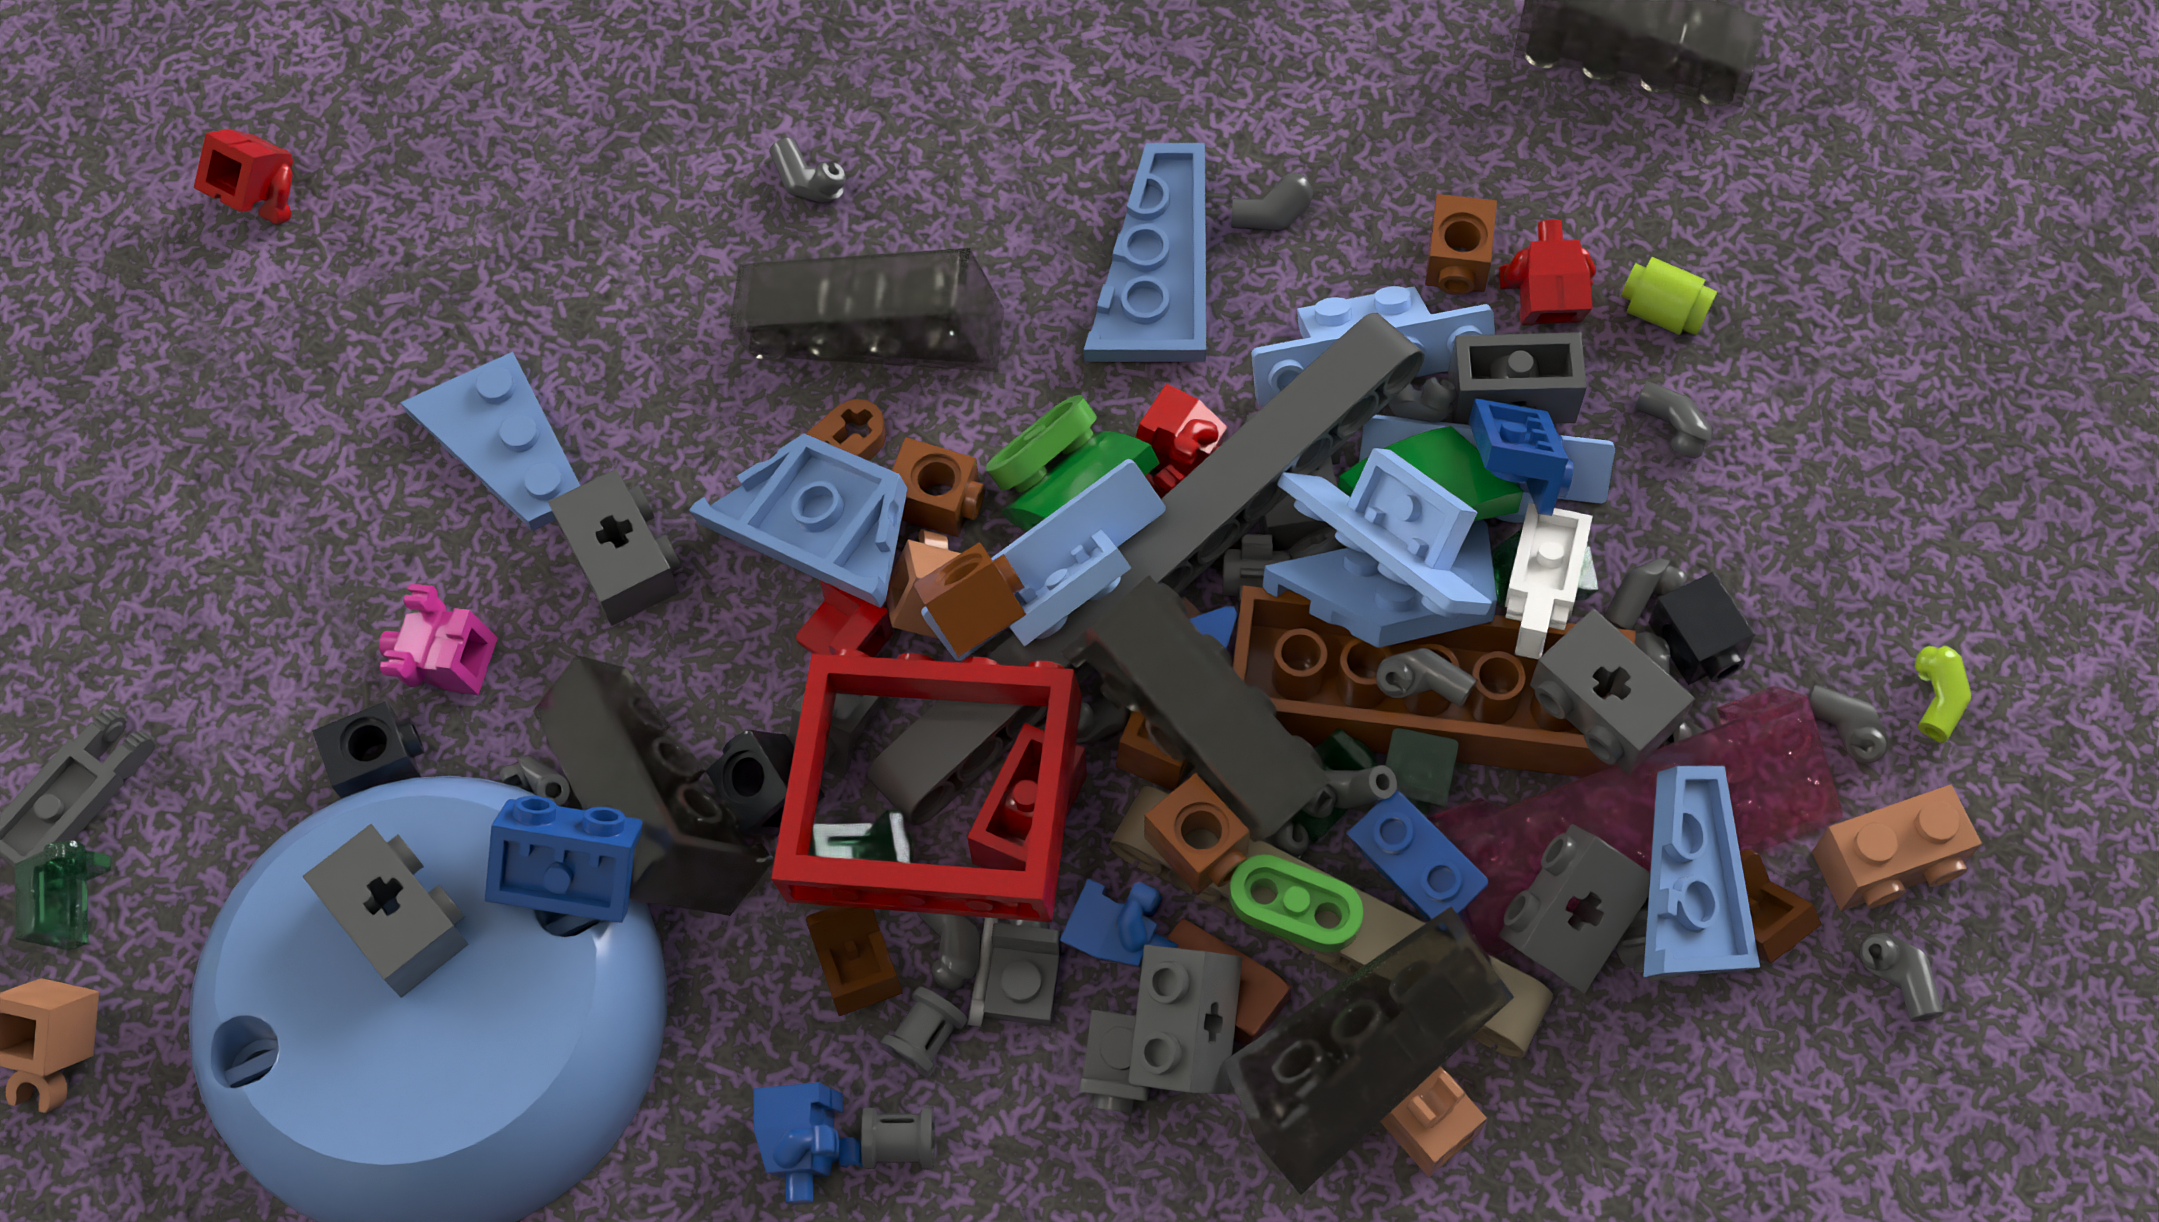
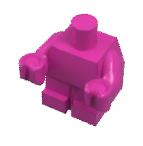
M410 584L407 590L412 594L404 595L403 602L408 609L420 611L418 613L406 614L400 632L384 631L379 640V650L384 657L388 658V662L381 661V672L385 676L398 677L402 683L409 687L415 688L421 685L422 682H425L443 690L479 695L498 637L470 610L454 608L453 612L447 611L444 602L437 596V590L434 586Z

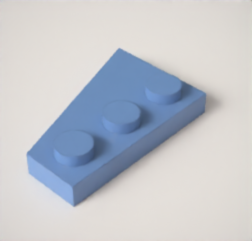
M513 352L400 402L404 411L418 425L421 424L434 436L448 453L464 464L493 495L532 531L556 520L548 501L580 486Z
M1675 766L1658 771L1643 977L1740 972L1759 968L1760 963L1725 766Z

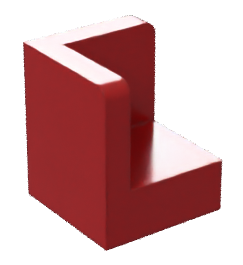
M820 580L824 601L797 633L796 639L798 644L812 654L833 655L837 650L852 649L864 652L870 657H875L893 635L888 609L883 606L881 608Z

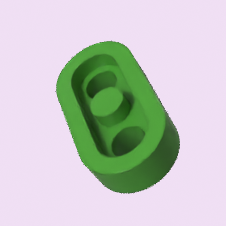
M1082 395L1070 397L1050 409L1000 450L988 462L985 469L1000 490L1014 487L1017 492H1023L1037 484L1047 474L1048 471L1044 465L1060 452L1063 454L1071 453L1084 445L1092 437L1093 431L1090 427L1095 422L1097 416Z
M1266 854L1247 858L1246 861L1238 865L1231 878V906L1236 915L1251 926L1320 952L1343 950L1354 942L1360 932L1364 913L1363 904L1357 892L1345 882L1279 857ZM1258 887H1267L1275 893L1276 899L1269 904H1260L1252 898L1251 893ZM1322 911H1330L1338 916L1340 923L1334 928H1323L1316 922L1315 916Z

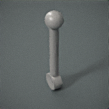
M985 918L979 968L975 976L967 1025L981 1027L993 951L991 936L993 924L998 923V918Z

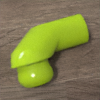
M1927 646L1917 654L1915 670L1919 672L1918 676L1920 679L1932 681L1935 697L1917 727L1926 736L1939 743H1945L1971 700V690L1962 657L1948 646L1940 648Z

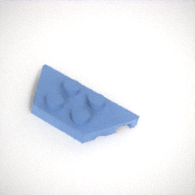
M802 434L778 449L771 459L756 463L739 474L737 477L742 485L712 505L703 497L689 509L698 524L881 608L887 597L907 486L896 472L807 434Z
M1483 519L1473 521L1450 571L1492 602L1486 615L1460 613L1457 619L1438 615L1421 603L1423 595L1411 585L1400 584L1387 578L1377 569L1379 561L1368 553L1359 552L1349 547L1265 565L1263 588L1267 593L1278 597L1290 589L1311 600L1309 614L1329 624L1345 627L1353 636L1377 648L1494 620L1497 596L1488 526Z

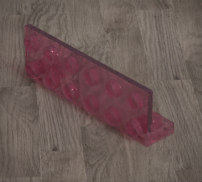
M1772 686L1719 706L1716 709L1721 722L1720 726L1655 750L1630 775L1618 765H1615L1503 809L1482 798H1478L1428 817L1427 819L1488 879V887L1465 909L1478 950L1492 956L1513 948L1512 945L1498 937L1505 926V912L1512 900L1520 892L1528 891L1542 869L1541 860L1546 848L1558 835L1566 833L1571 824L1597 836L1651 873L1658 771L1675 766H1725L1740 853L1747 848L1759 852L1840 820L1843 812L1808 696ZM1573 896L1568 901L1566 910L1573 912L1577 908L1580 899Z

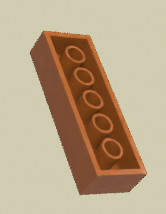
M1243 586L1228 702L1226 735L1616 781L1621 768L1616 763L1610 765L1600 760L1587 746L1584 739L1585 735L1566 718L1558 719L1552 716L1538 702L1535 690L1530 686L1538 659L1515 654L1521 621L1505 618L1506 616L1494 615L1492 622L1377 648L1353 636L1345 627L1329 624L1309 614L1311 600L1294 591H1285L1278 597L1267 593L1264 588ZM1566 623L1565 631L1548 627L1542 656L1576 624ZM1618 629L1635 644L1636 631ZM1426 648L1478 679L1462 707L1455 705L1433 690L1404 698H1392L1384 694L1376 683L1378 666L1384 659L1390 656ZM1609 692L1606 696L1602 697V699L1604 700L1612 694Z

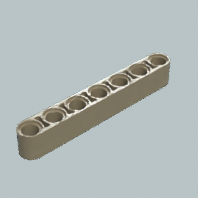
M1143 786L1111 839L1109 846L1122 860L1132 865L1135 860L1140 861L1138 868L1191 894L1193 890L1144 838V815L1169 794L1154 787ZM1205 829L1192 830L1183 838L1188 845L1196 849L1211 848L1219 841L1215 834ZM1250 835L1246 858L1262 854L1273 855L1335 878ZM1231 881L1222 887H1217L1213 882L1199 895H1196V898L1241 920L1231 906ZM1353 886L1351 887L1357 892L1363 904V921L1357 938L1343 950L1320 952L1261 930L1308 955L1311 950L1316 951L1317 953L1314 958L1368 986L1372 980L1377 982L1374 989L1429 1017L1432 1011L1437 1013L1435 1020L1489 1048L1492 1047L1493 1043L1499 1045L1496 1051L1511 1058L1521 1059L1525 1057L1553 1000V993L1549 988L1530 975ZM1258 887L1251 893L1252 898L1260 904H1269L1276 899L1275 893L1267 887ZM1322 911L1315 916L1316 922L1323 928H1334L1340 923L1338 916L1330 911Z

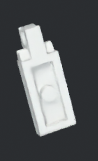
M1528 503L1505 602V607H1508L1505 618L1521 621L1515 649L1516 655L1539 659L1542 657L1548 627L1565 631L1566 622L1571 619L1592 521L1591 515L1554 508L1552 516L1540 515L1537 513L1534 503Z

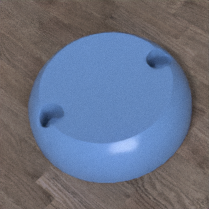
M436 776L411 778L382 784L344 797L310 815L273 843L253 863L233 888L215 918L199 956L190 1000L188 1027L191 1062L200 1096L216 1130L241 1166L267 1192L303 1216L316 1222H517L555 1201L582 1180L613 1148L634 1118L651 1084L662 1050L667 1020V975L662 945L648 905L633 877H631L628 912L622 923L485 901L491 825L507 800H517L520 797L537 795L519 787L487 779ZM370 824L374 826L386 842L398 834L424 866L413 875L428 893L437 885H440L465 916L454 926L469 945L402 998L381 977L302 877ZM395 897L389 900L383 907L389 916L396 912L400 905ZM599 922L598 924L592 926L591 928H589V929L583 931L582 933H580V934L574 936V933H575V932H577V931H579V930H581V929H584V928H586V927H588V926H590V925H592V924H595V923Z

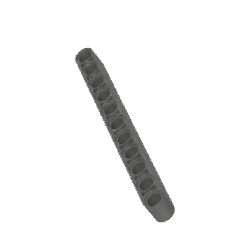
M1371 313L1364 316L1161 499L1166 506V510L1162 515L1117 547L1131 566V569L1121 576V580L1114 590L1100 599L1087 600L1067 615L1068 618L1065 624L1051 636L1044 639L1035 638L1029 644L1023 646L1013 633L986 658L992 659L1000 665L1027 666L1034 661L1054 662L1062 665L1065 669H1074L1078 685H1080L1130 639L1134 629L1142 623L1147 624L1288 495L1286 491L1277 485L1282 473L1310 475L1397 396L1420 371L1425 357L1423 351L1379 313ZM939 700L875 759L868 772L869 781L911 825H921L936 816L1011 748L1024 723L1035 726L1045 717L1048 707Z

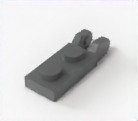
M111 708L101 712L98 717H95L94 722H91L74 741L69 739L0 814V858L33 883L36 882L125 784L123 780L131 777L148 759L153 750L156 749L155 744L157 742L154 741L155 738L143 730L139 732L136 730L135 733L125 738V741L119 744L103 763L98 761L96 757L101 756L127 727L126 723L128 721L126 717L116 709Z

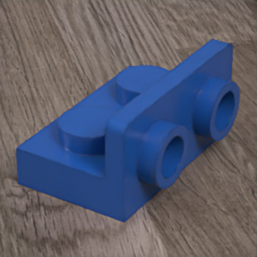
M1474 398L1468 422L1485 470H1490L1493 475L1506 481L1526 482L1537 513L1552 516L1557 497L1565 498L1569 492L1573 477V461L1568 459L1563 447L1562 436L1557 434L1548 411Z
M1397 789L1391 797L1380 800L1346 833L1353 846L1434 928L1450 936L1466 923L1462 912L1489 885L1487 877Z
M524 796L517 800H507L491 825L485 901L622 923L628 912L634 849L642 834L643 821L625 817L621 811L609 807H592L587 810L560 807L551 799L541 796Z

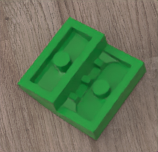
M1452 426L1413 435L1383 448L1397 454L1478 513L1474 521L1518 513L1524 491L1516 483L1500 479L1493 475L1490 470H1485L1479 450ZM1369 457L1340 475L1337 487L1349 497H1351Z
M1115 431L1096 432L1084 445L1068 454L1049 470L1037 484L1024 491L1001 512L1010 523L1028 532L1127 459L1133 460L1144 476L1160 463L1151 445L1140 439Z

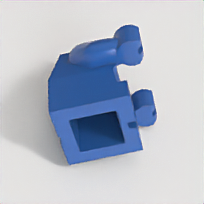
M1089 878L1060 938V941L1096 959L1138 968L1142 965L1144 945L1170 948L1179 947V944L1156 934L1159 928L1158 924L1147 918V915L1153 917L1156 914V910L1162 902L1163 898L1159 890L1144 883H1135L1130 891L1127 902L1116 903L1107 897L1109 890L1104 885Z
M820 1082L753 1088L755 1137L766 1173L785 1179L786 1204L801 1205L813 1203V1178L830 1176L831 1166L834 1162L839 1161V1165L848 1168L850 1165L863 1167L861 1140L854 1137L839 1139L838 1132L834 1129L835 1114L843 1113V1093L830 1089V1087Z

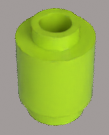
M1651 257L1647 267L1635 263L1620 297L1631 301L1626 313L1679 336L1682 331L1697 336L1718 291L1704 286L1706 279Z

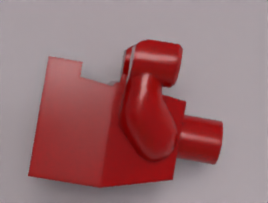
M224 129L206 133L193 188L214 199L220 198V202L241 213L252 210L253 203L263 200L264 204L259 208V216L267 221L270 220L275 225L283 224L289 221L291 217V210L287 201L293 177L291 171L293 164L292 154L286 149L279 148L256 135L241 131Z
M1548 219L1537 223L1538 241H1531L1527 248L1516 253L1510 264H1504L1499 267L1500 289L1520 290L1521 307L1519 312L1521 325L1582 322L1592 310L1591 285H1593V277L1596 275L1595 264L1587 249L1581 247L1580 240H1563L1561 220Z
M1166 383L1139 423L1135 438L1151 445L1160 463L1155 467L1156 469L1162 470L1169 463H1172L1184 476H1188L1222 445L1227 426L1199 399Z

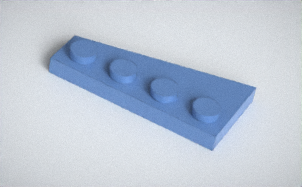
M1205 143L1145 144L1128 200L1127 214L1121 234H1118L1113 250L1112 264L1106 284H1103L1097 303V314L1092 330L1088 333L1085 343L1084 362H1206Z

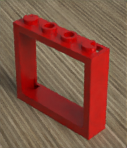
M852 649L837 650L833 655L811 654L771 880L787 903L1052 923L1082 703V694L1074 669H1065L1062 665L1050 661H1034L1027 666L1000 665L998 662L984 657H968L962 663L935 661L929 656L918 653H904L899 655L897 659L876 658ZM836 694L1048 707L1025 871L808 856Z

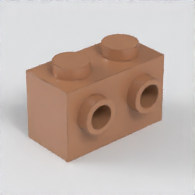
M1952 784L1829 826L1813 849L1812 854L1839 910L1843 911L1866 903L1868 908L1883 906L1903 896L1906 893V888L1926 881L1930 887H1936L1955 880L1967 872L1965 864L1982 843Z

